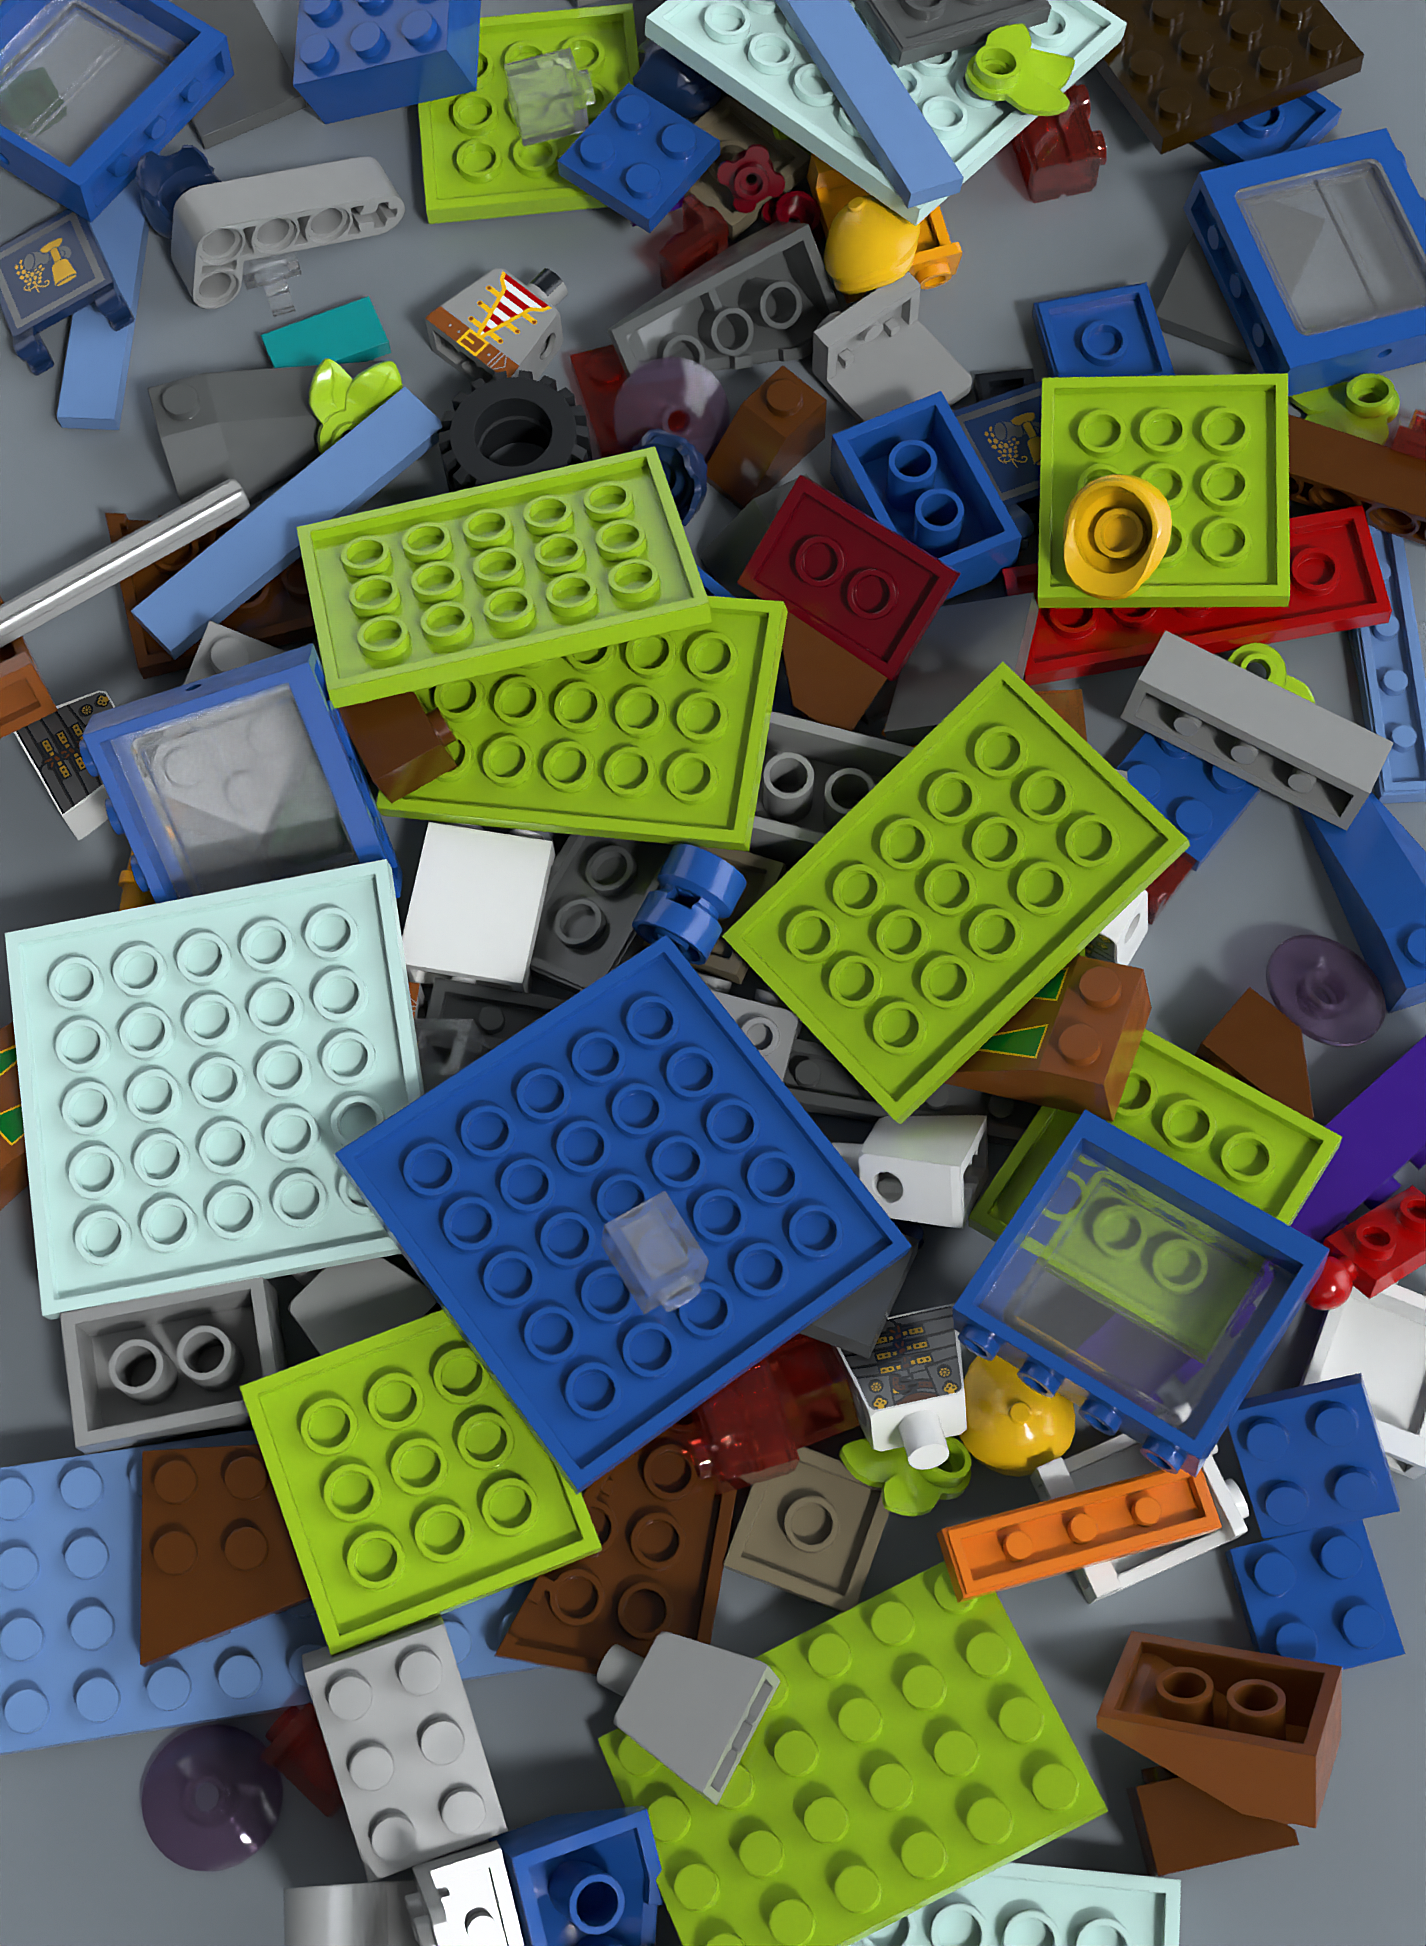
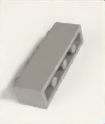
M1166 630L1141 673L1120 717L1346 831L1370 795L1394 743Z

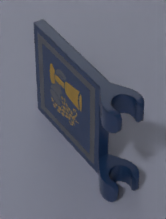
M67 209L0 247V307L13 336V347L17 356L23 362L27 361L31 372L35 376L54 366V361L39 333L91 303L95 302L100 313L103 316H107L111 327L115 331L134 322V316L117 286L90 222L73 211Z
M1042 380L953 411L1022 536L1019 552L1025 551L1028 548L1029 541L1027 538H1030L1034 533L1032 520L1020 507L1040 500Z

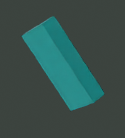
M369 296L261 335L263 345L273 368L320 365L325 358H329L337 364L368 362L392 353L389 340Z

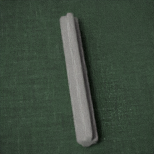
M228 479L0 605V648L246 512L250 504L241 485L235 479Z

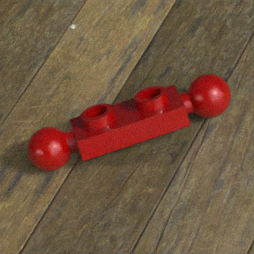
M1412 1185L1325 1238L1323 1245L1330 1249L1323 1272L1304 1302L1318 1310L1336 1309L1348 1300L1353 1286L1368 1299H1371L1426 1264V1195Z

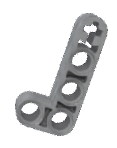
M370 156L355 157L201 185L186 191L175 203L171 258L194 302L199 307L205 309H216L231 302L239 293L242 285L244 261L383 234L394 228L401 221L405 212V206L377 159Z
M415 1880L284 1889L285 1946H419L418 1941L414 1937L405 1901V1895L418 1892Z

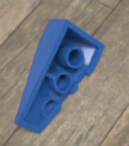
M1372 792L1347 831L1298 807L1388 1014L1426 1002V851Z
M644 1806L557 1814L488 1839L489 1842L497 1840L501 1848L524 1946H655L657 1905L663 1904V1897L656 1879L662 1869L648 1811Z

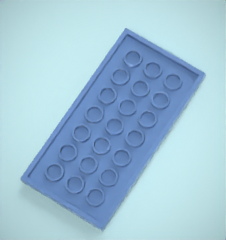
M254 1429L0 1468L1 1756L314 1705L304 1675L302 1655L328 1645L312 1600L277 1615L274 1613L231 1630V1633L207 1643L201 1642L169 1655L167 1659L147 1667L140 1665L142 1451L259 1444ZM537 1577L441 1615L462 1681L546 1668V1666L494 1657Z

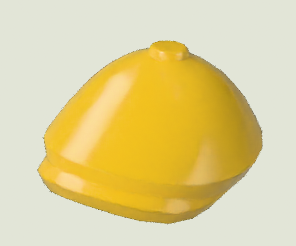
M872 195L852 199L834 218L824 251V266L828 274L833 278L836 289L842 294L852 295L886 286L902 278L911 268L915 257L920 223L917 226L913 225Z
M1112 474L1099 477L1087 483L1077 492L1069 504L1063 525V562L1066 574L1075 587L1095 598L1114 601L1125 599L1132 595L1152 575L1165 555L1172 528L1171 510L1160 490L1139 477Z
M997 1355L992 1361L977 1356L969 1365L964 1378L967 1429L959 1435L970 1454L988 1469L1003 1475L1016 1477L1031 1475L1037 1467L1060 1458L1070 1447L1075 1433L1076 1416L1073 1402L1057 1392L1053 1398H1049L1034 1391L1018 1377L1017 1373L1020 1369Z

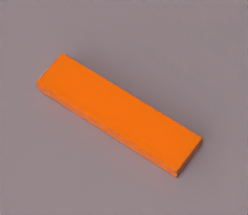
M1201 1468L1196 1477L1182 1469L1177 1474L1158 1470L943 1528L936 1535L957 1602L960 1603L1212 1533L1222 1528Z

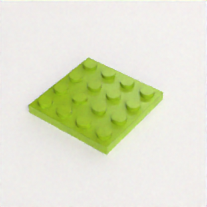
M633 3L480 17L477 91L418 104L425 202L429 224L608 207L560 176L557 160L585 131V127L589 126L628 83L633 85V77L640 69Z
M1288 373L1042 378L1038 553L1039 608L1288 607L1290 599ZM1112 474L1133 475L1151 483L1166 498L1171 510L1172 519L1170 541L1160 564L1136 592L1125 599L1114 601L1098 599L1085 594L1075 587L1066 574L1063 562V525L1065 514L1071 500L1087 483L1099 477Z
M1147 1029L1144 1030L1114 1121H1107L1289 1226L1293 1223L1332 1160L1342 1140V1136ZM1046 1106L1040 1108L968 1217L969 1227L997 1242L1081 1116L1080 1114ZM1081 1155L1077 1159L1080 1164L1088 1168H1106L1103 1164L1088 1161ZM1068 1173L1065 1179L1073 1181L1079 1187L1082 1194L1081 1200L1073 1212L1067 1216L1053 1215L1044 1208L1041 1213L1044 1217L1054 1222L1065 1223L1048 1249L1030 1238L1024 1243L1022 1242L1019 1248L1040 1259L1037 1265L1038 1268L1202 1365H1205L1264 1270L1262 1266L1267 1259L1255 1252L1250 1260L1209 1237L1224 1236V1234L1217 1230L1203 1227L1196 1218L1189 1214L1187 1215L1193 1227L1151 1203L1163 1202L1165 1200L1158 1196L1145 1194L1129 1179L1128 1183L1132 1191L1106 1177L1095 1179L1087 1189L1080 1178Z
M443 1310L239 1386L331 1656L445 1614L602 1551V1546L581 1492L576 1495Z

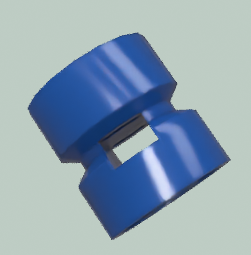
M677 844L673 846L658 874L657 881L662 889L648 892L632 922V928L650 945L668 935L690 964L702 965L708 960L722 933V927L717 920L731 916L746 888L747 881L734 866L707 850L693 845Z

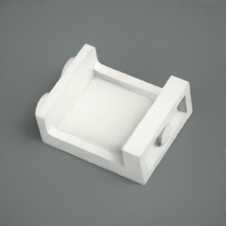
M429 822L402 935L408 982L420 983L422 987L433 988L436 977L530 993L533 982L530 964L550 869L556 858L553 841H547L540 834L529 830L514 829L509 831L508 834L484 831L479 825L447 822L446 825Z
M1397 1281L1371 1299H1368L1353 1286L1348 1300L1336 1309L1325 1310L1299 1386L1361 1373L1390 1470L1415 1479L1426 1473V1291L1423 1294L1416 1293L1397 1285Z
M1184 1403L1173 1408L1167 1415L1160 1417V1419L1176 1429H1181L1192 1414L1187 1404ZM1122 1434L1065 1460L1060 1457L1039 1466L1030 1476V1479L1040 1501L1043 1502L1162 1469L1151 1463L1141 1454L1140 1448L1142 1445ZM1217 1443L1202 1466V1471L1222 1528L1212 1533L1073 1571L1088 1604H1092L1233 1541L1248 1531L1243 1520L1249 1516L1245 1498L1232 1478L1223 1479L1212 1457L1213 1454L1218 1452Z

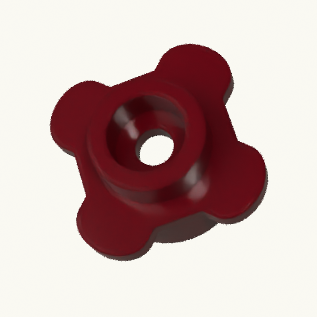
M760 144L750 145L746 150L737 153L731 161H723L717 170L718 181L728 186L734 196L733 204L735 209L742 213L753 212L758 202L769 196L778 197L785 189L784 176L774 171L768 149ZM749 174H753L757 177V180L754 183H748L746 177Z
M804 191L788 192L778 202L773 200L767 201L761 210L762 220L770 225L776 221L789 222V219L792 218L798 221V223L809 224L815 243H820L825 237L820 221L821 212L818 203Z

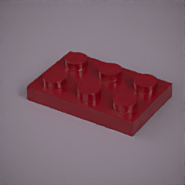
M799 475L737 583L763 600L784 601L788 612L887 677L890 681H896L961 573L808 477Z

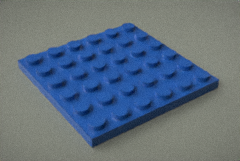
M668 935L654 942L335 1153L336 1163L576 1495L908 1254L912 1247Z

